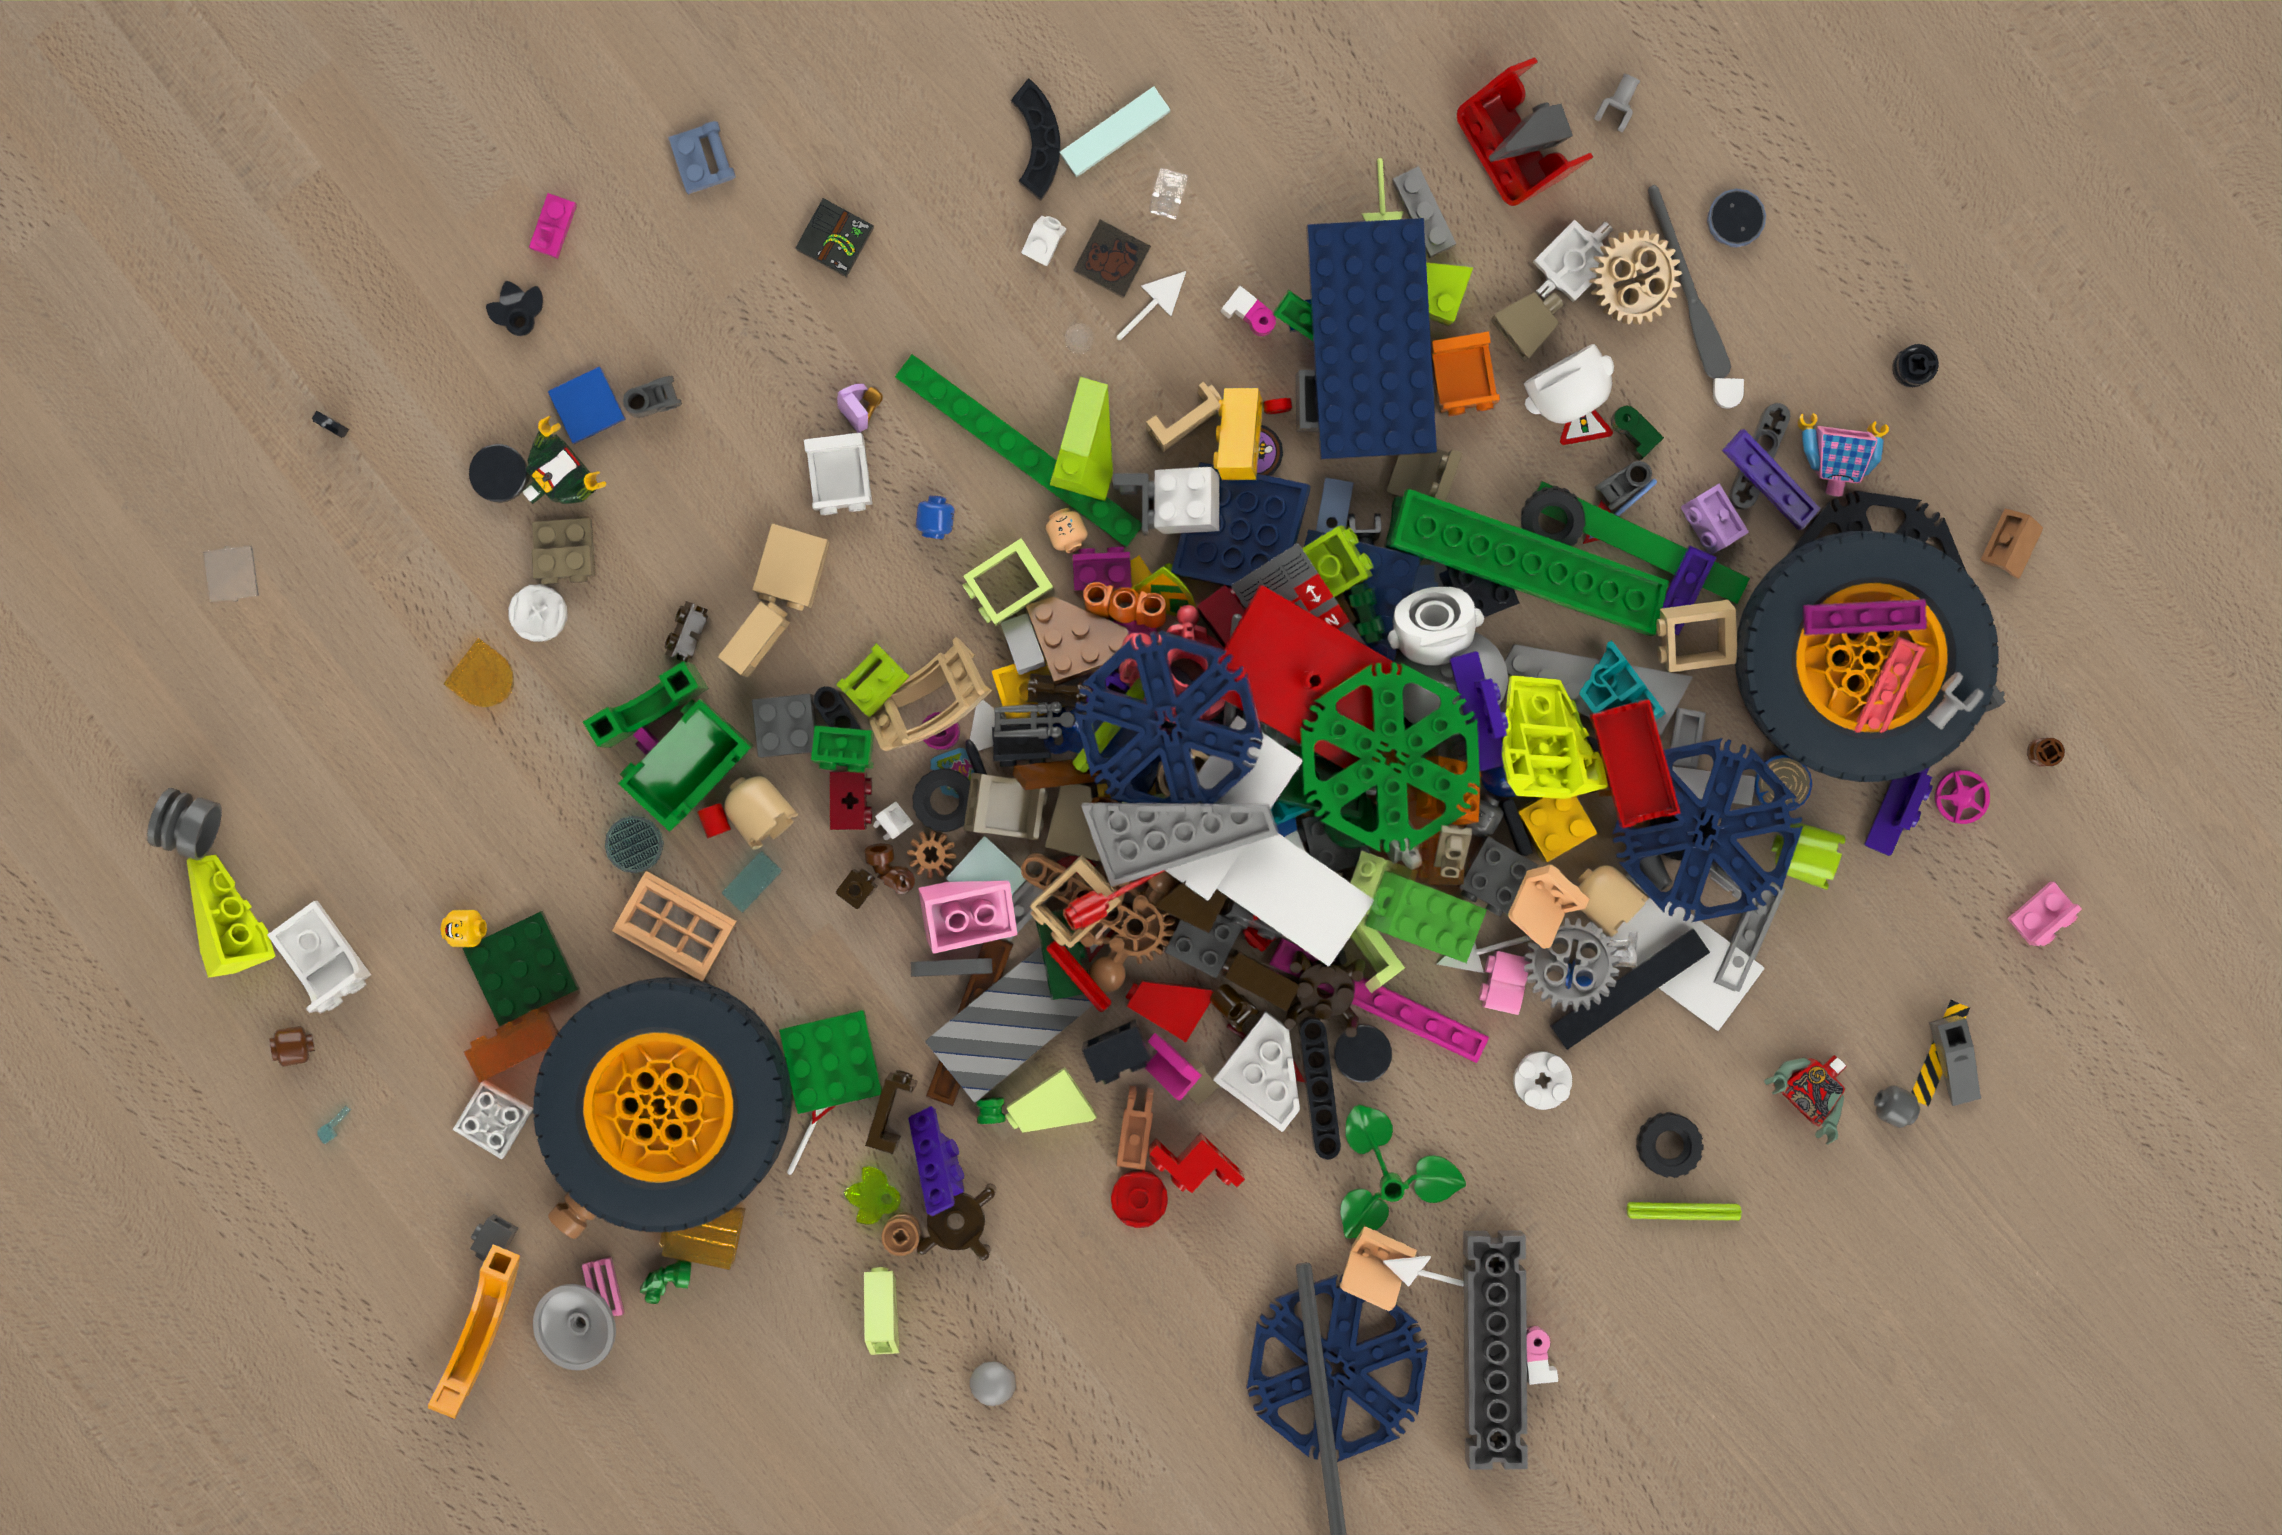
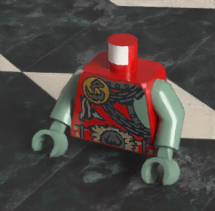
M1833 1055L1824 1065H1821L1815 1059H1806L1804 1057L1786 1061L1774 1073V1076L1765 1079L1766 1085L1774 1083L1775 1090L1772 1092L1773 1095L1781 1093L1812 1124L1818 1127L1822 1124V1128L1815 1133L1818 1139L1826 1134L1828 1138L1826 1144L1829 1145L1838 1138L1836 1128L1844 1103L1843 1093L1845 1087L1836 1077L1847 1066L1837 1056Z

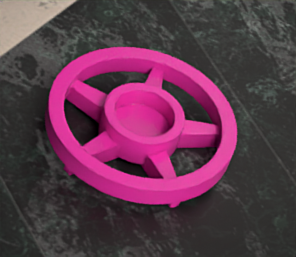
M1959 770L1951 772L1941 779L1935 791V803L1940 814L1948 821L1957 824H1969L1980 819L1987 811L1990 803V792L1986 782L1978 774ZM1959 775H1968L1977 780L1978 784L1971 788L1963 786ZM1954 777L1956 787L1949 795H1941L1945 783ZM1981 787L1984 793L1982 807L1975 802V793ZM1941 799L1950 800L1952 805L1956 807L1954 817L1945 811ZM1972 807L1979 811L1969 819H1959L1963 809Z

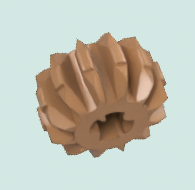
M931 830L930 840H928L924 832L919 833L923 843L921 844L917 840L912 839L910 843L918 849L917 851H907V855L917 857L916 860L909 862L910 867L919 863L921 866L916 872L917 875L920 876L926 868L928 869V879L933 878L934 869H936L939 877H943L944 871L941 865L949 870L953 868V865L947 862L946 858L956 859L957 855L955 853H947V849L953 848L955 844L953 842L945 846L942 844L947 839L945 833L940 836L938 841L936 840L937 832ZM932 846L938 849L936 855L939 859L936 862L935 859L931 860V862L926 860L928 855L925 853L927 847L929 850L932 849Z

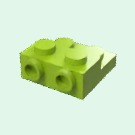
M1337 526L1302 548L1334 597L1373 576L1370 571L1373 568L1370 558L1366 553L1360 555L1355 544L1359 543L1357 536L1351 528L1345 529L1344 526Z

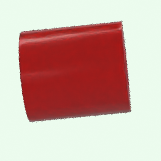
M721 803L697 811L707 839L731 830Z

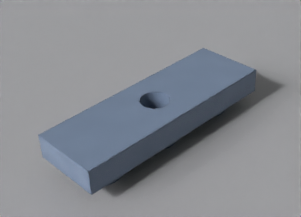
M1325 478L1316 531L1328 533L1334 528H1329L1326 524L1329 519H1335L1338 523L1337 526H1344L1346 529L1354 482Z

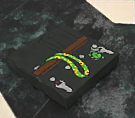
M822 198L795 249L847 277L874 226Z

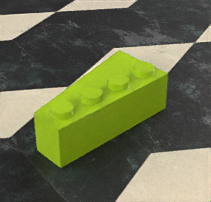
M1426 262L1429 319L1449 326L1455 321L1473 267Z

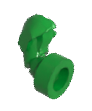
M679 1258L674 1264L667 1265L666 1268L661 1266L658 1270L650 1272L640 1286V1293L645 1294V1301L649 1304L659 1303L660 1296H664L668 1281H672L676 1288H688L691 1275V1259Z

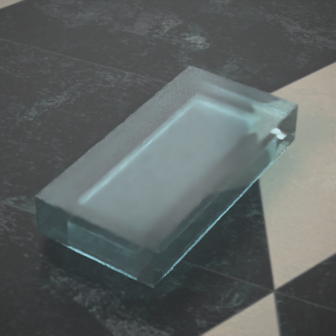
M761 851L724 889L722 894L743 913L783 870Z

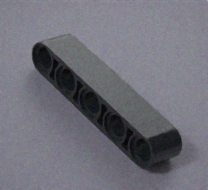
M1309 1016L1300 1022L1298 1031L1312 1141L1319 1157L1330 1160L1339 1154L1341 1142L1325 1025L1320 1019ZM1310 1023H1316L1320 1027L1319 1034L1314 1038H1309L1304 1033L1306 1026ZM1311 1053H1322L1324 1057L1322 1064L1311 1066L1308 1062ZM1319 1080L1325 1081L1327 1083L1326 1092L1321 1095L1314 1094L1312 1092L1313 1084ZM1327 1109L1330 1111L1331 1117L1328 1122L1319 1123L1316 1121V1114L1319 1110ZM1324 1138L1334 1140V1147L1329 1152H1323L1319 1149V1144Z

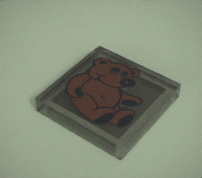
M1100 219L1073 272L1125 298L1151 246Z

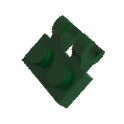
M1367 583L1351 587L1353 595L1348 597L1351 607H1357L1361 624L1357 625L1359 636L1365 635L1367 643L1382 640L1381 633H1385V628L1381 616H1376L1374 605L1377 604V599L1373 588H1368Z

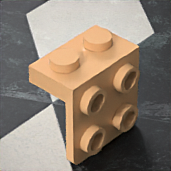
M1547 865L1527 870L1509 911V918L1540 947L1546 949L1552 946L1565 913L1586 909L1590 899L1576 885L1563 876L1558 868L1553 865Z
M1364 1226L1352 1244L1340 1287L1345 1292L1387 1311H1391L1396 1305L1402 1280L1383 1260L1415 1257L1417 1250Z

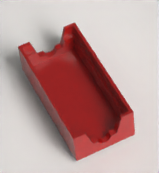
M1650 699L1590 714L1620 827L1626 828L1649 819L1679 814L1680 809Z

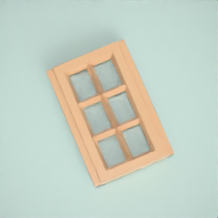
M645 871L612 931L703 982L737 921L649 871Z

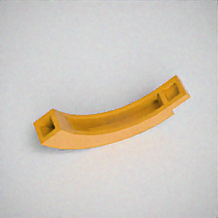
M492 1245L480 1269L476 1295L466 1324L447 1368L428 1404L429 1409L456 1419L466 1397L469 1396L502 1321L517 1276L520 1255Z

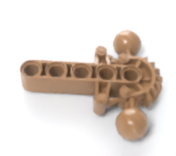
M1032 853L1022 863L1021 874L1026 881L1045 890L1053 882V878L1060 876L1067 868L1042 854ZM1031 861L1039 862L1043 868L1042 873L1037 875L1030 873L1027 866L1028 863ZM1164 871L1147 881L1149 885L1145 892H1139L1136 888L1129 890L1128 892L1135 897L1133 906L1123 901L1125 893L1122 894L1121 902L1116 905L1118 915L1115 917L1107 916L1101 919L1081 938V943L1086 947H1090L1093 944L1101 946L1102 944H1108L1112 949L1107 957L1095 960L1089 971V976L1103 992H1113L1123 985L1126 977L1123 964L1128 955L1136 956L1137 963L1142 964V955H1146L1149 961H1153L1152 951L1154 950L1158 955H1162L1163 949L1159 944L1169 945L1170 940L1165 936H1173L1174 930L1166 926L1173 925L1175 919L1171 917L1165 918L1169 913L1154 906L1156 900L1180 882L1168 872ZM1074 873L1067 880L1068 886L1064 889L1058 888L1052 896L1069 904L1078 899L1079 891L1088 890L1091 892L1094 889L1081 876ZM1129 881L1113 887L1116 890H1119L1124 886L1132 883L1133 881ZM1131 919H1139L1142 921L1144 928L1140 931H1132L1128 926V922ZM1108 927L1116 931L1112 938L1104 937L1103 933Z

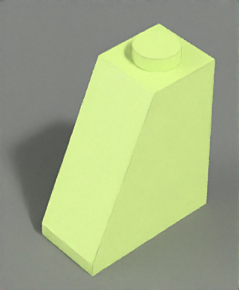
M1065 1067L1007 1105L1006 1108L1009 1112L1006 1114L1009 1123L1014 1129L1019 1127L1022 1133L1089 1122L1097 1118V1114Z
M884 1267L872 1268L871 1272H864L865 1343L871 1355L899 1353L896 1278L893 1271H888V1268Z

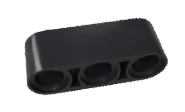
M824 686L815 692L814 704L829 727H837L836 722L838 718L847 716L851 721L850 729L864 730L837 689ZM825 692H832L835 696V703L832 707L825 708L821 704V697Z

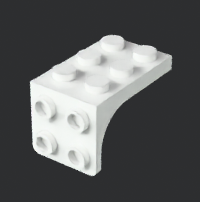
M313 901L267 935L306 988L312 1003L306 1007L309 1013L318 1011L321 1014L326 1010L334 1009L343 1002L342 996H346L349 993L354 994L366 985L364 980L371 976L368 969L318 901Z

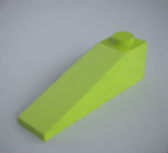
M1080 377L1050 485L1105 501L1113 475L1108 385Z

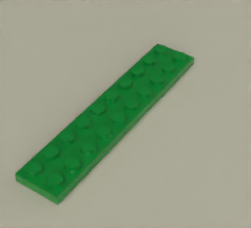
M1411 489L1404 491L1390 546L1650 637L1656 635V620L1660 619V609L1663 607L1669 583L1668 580Z

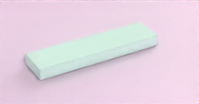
M1153 86L1060 151V155L1077 178L1170 113V108Z

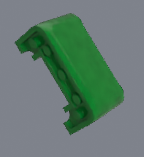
M701 698L697 702L691 699L680 711L684 716L636 766L631 762L619 774L623 779L618 784L669 832L693 810L754 746Z

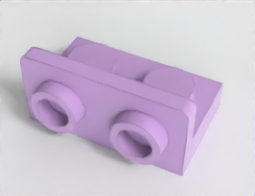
M1720 483L1681 506L1687 521L1693 527L1701 544L1711 555L1749 533Z

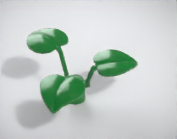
M1360 1104L1354 1106L1347 1117L1345 1125L1346 1139L1349 1146L1358 1154H1365L1373 1149L1383 1176L1380 1179L1381 1192L1375 1193L1374 1196L1367 1189L1361 1188L1350 1191L1343 1198L1340 1206V1215L1344 1236L1347 1239L1357 1238L1364 1226L1372 1230L1379 1229L1389 1216L1388 1204L1383 1200L1386 1199L1390 1202L1399 1201L1404 1196L1405 1189H1408L1414 1180H1416L1414 1190L1417 1196L1428 1203L1442 1202L1466 1187V1181L1460 1170L1446 1158L1437 1155H1429L1419 1159L1416 1164L1417 1174L1411 1175L1405 1182L1402 1181L1398 1174L1389 1173L1378 1146H1383L1390 1141L1393 1133L1391 1120L1384 1112Z

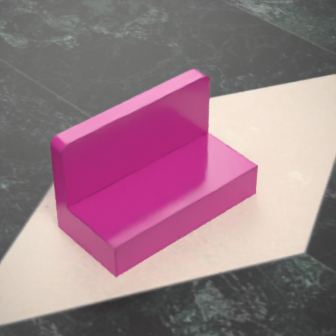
M1154 1033L1147 1042L1158 1052L1147 1063L1145 1069L1175 1099L1180 1101L1202 1075L1168 1042Z

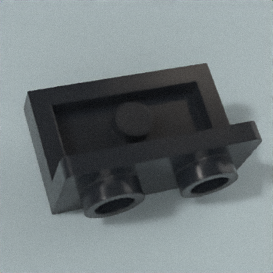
M1037 724V729L1039 727H1048V724ZM1031 725L1002 726L1001 731L1029 730ZM992 727L993 761H1000V767L1017 766V760H1029V764L1044 763L1046 758H1052L1051 736L1045 739H1039L1038 737H994L995 727Z

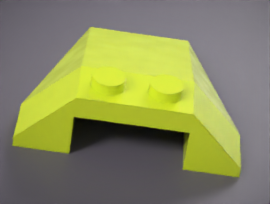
M1511 676L1509 678L1506 704L1508 729H1505L1507 736H1503L1502 759L1507 782L1516 796L1566 799L1604 789L1608 786L1602 758L1598 751L1593 752L1587 740L1589 734L1586 728L1581 729L1574 714L1577 711L1561 680Z

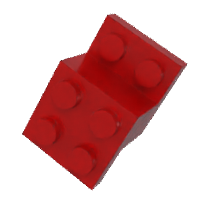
M1201 1132L1178 1157L1157 1138L1148 1146L1149 1161L1161 1172L1166 1169L1171 1174L1172 1183L1182 1192L1187 1189L1193 1193L1214 1169L1217 1177L1227 1186L1232 1183L1238 1188L1245 1180L1243 1171Z

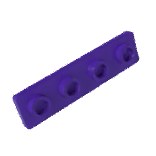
M1477 651L1452 657L1449 661L1457 692L1462 694L1459 695V699H1466L1467 701L1461 705L1463 714L1466 715L1471 711L1475 714L1473 718L1465 722L1469 724L1474 719H1477L1479 771L1503 766V744L1501 737L1507 736L1505 729H1508V720L1505 712L1500 711L1498 700H1501L1499 687L1497 683H1493L1492 678L1485 679L1480 656Z
M1925 768L1923 771L1910 776L1891 780L1864 842L1866 847L1891 856L1902 830H1910L1911 826H1916L1921 816V811L1918 810L1922 800L1926 801L1933 788V785L1930 784L1932 777L1927 775L1929 768Z
M930 1106L911 1115L908 1120L926 1212L933 1216L954 1206L953 1195L956 1196L965 1191L962 1181L964 1179V1172L959 1165L957 1157L959 1155V1148L953 1139H949L940 1132L936 1109Z

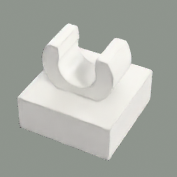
M894 802L875 816L877 821H875L873 826L877 828L882 825L887 831L883 838L888 840L889 838H896L914 823L899 804Z

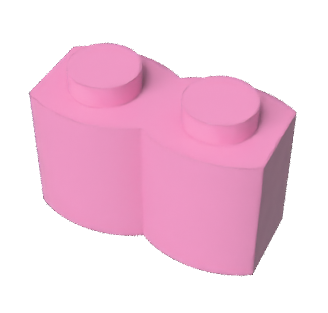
M1496 950L1493 956L1488 955L1485 972H1488L1489 976L1487 984L1482 983L1479 992V1000L1483 1001L1482 1007L1519 1015L1529 973L1524 971V966L1531 962L1524 960L1525 957Z

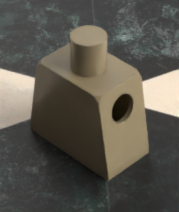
M1554 292L1543 301L1536 293H1531L1497 312L1491 318V322L1525 362L1559 325L1558 320L1553 314L1561 309L1564 304Z

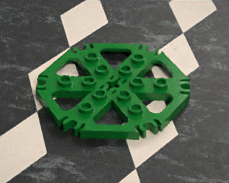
M1396 662L1391 663V671L1387 675L1381 671V663H1376L1374 667L1376 676H1373L1372 664L1314 700L1313 702L1319 703L1324 709L1321 710L1317 706L1309 707L1311 711L1317 714V719L1314 722L1303 719L1302 723L1304 726L1312 728V732L1300 727L1301 759L1303 760L1301 763L1303 796L1315 790V794L1308 796L1305 801L1309 804L1313 800H1319L1321 807L1314 812V815L1321 816L1326 810L1328 811V814L1319 821L1381 852V839H1383L1382 848L1384 852H1389V844L1393 840L1399 843V851H1405L1406 843L1404 839L1406 838L1408 850L1410 851L1439 832L1442 826H1448L1467 814L1460 811L1456 806L1459 805L1464 809L1471 808V805L1464 802L1463 796L1467 792L1477 795L1478 791L1473 787H1468V783H1472L1480 788L1477 719H1474L1469 724H1465V721L1473 718L1475 714L1471 711L1466 715H1462L1459 711L1460 706L1467 702L1466 699H1458L1453 704L1452 701L1462 694L1403 663H1399L1400 674L1396 675L1398 672ZM1414 683L1440 698V707L1404 730L1403 688L1406 684ZM1361 685L1369 686L1372 691L1373 731L1346 718L1336 710L1337 701ZM1458 733L1465 738L1467 768L1463 774L1456 775L1421 757L1422 754L1453 734ZM1319 740H1325L1360 759L1328 780L1320 781L1315 775L1314 746ZM1382 741L1386 743L1387 746L1380 744V742ZM1393 749L1395 751L1394 756L1404 764L1390 762L1389 765H1386V758L1376 750L1390 752ZM1403 752V753L1409 755V757L1407 758V757L1401 755V753ZM1393 768H1395V769H1397V770H1399V771H1401V772L1398 773V772L1394 771ZM1407 783L1445 804V811L1441 816L1418 830L1411 828L1408 821ZM1376 785L1378 827L1373 832H1367L1344 820L1341 816V808Z

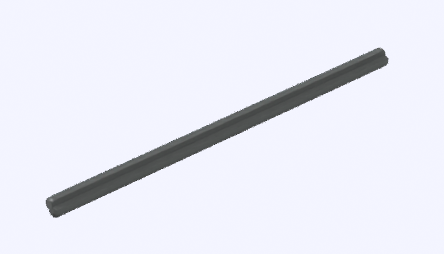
M1304 1262L1296 1265L1330 1534L1347 1535L1312 1266L1310 1263Z

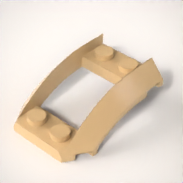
M955 637L952 640L954 645L945 654L939 653L923 668L912 674L870 718L867 716L881 749L890 751L922 741L944 731L965 717L992 691L984 685L972 660L975 654L959 638ZM949 682L957 700L933 719L907 730L897 708L910 704Z

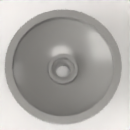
M565 1284L552 1289L539 1301L533 1317V1331L540 1349L552 1362L566 1369L585 1370L594 1367L607 1357L615 1342L616 1324L609 1305L597 1292L586 1286ZM580 1317L585 1320L586 1324L581 1322Z

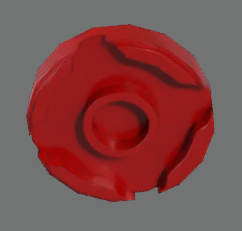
M1146 1170L1129 1171L1122 1175L1113 1186L1111 1193L1112 1209L1120 1221L1127 1226L1134 1228L1149 1227L1165 1214L1168 1204L1167 1189L1162 1180L1152 1172Z

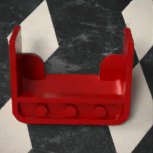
M1535 57L1508 67L1460 105L1457 110V121L1502 199L1511 206H1517L1565 179L1594 158L1591 153H1588L1568 162L1561 153L1553 152L1543 157L1539 150L1490 162L1489 156L1522 121L1516 108L1524 102L1526 92L1519 77L1538 63Z

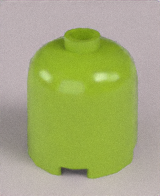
M1806 824L1790 825L1791 828H1799L1801 826L1803 828L1787 876L1827 890L1829 884L1826 879L1833 880L1842 856V853L1837 852L1838 844L1845 843V836ZM1777 834L1771 851L1776 852L1775 864H1777L1784 844L1783 836Z

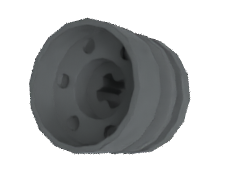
M168 788L163 792L153 809L147 830V841L149 845L154 847L162 846L167 851H172L176 847L179 855L194 860H202L216 839L222 818V807L220 803L202 797L193 801L190 793H181L180 790Z

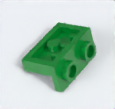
M815 726L811 760L819 764V768L824 770H836L837 766H847V771L865 773V768L873 769L874 765L871 761L874 732L870 730Z

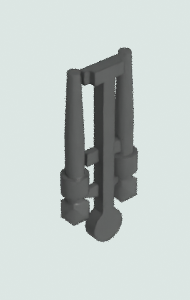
M1039 702L1038 704L994 707V737H1038L1039 739H1045L1052 736L1053 738H1060L1062 730L1059 727H1053V724H1061L1065 728H1070L1075 724L1076 720L1070 712H1065L1060 717H1053L1052 712L1060 713L1062 711V704L1059 702H1052L1051 704ZM1001 712H1031V718L1002 719ZM1037 712L1039 714L1048 713V717L1037 718ZM1037 724H1048V727H1039L1037 729ZM1031 725L1029 730L1001 731L1002 726Z

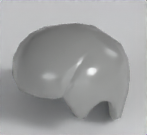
M984 1362L974 1369L970 1378L971 1393L980 1403L987 1406L1004 1404L1012 1398L1016 1389L1015 1375L1013 1371L1000 1362Z

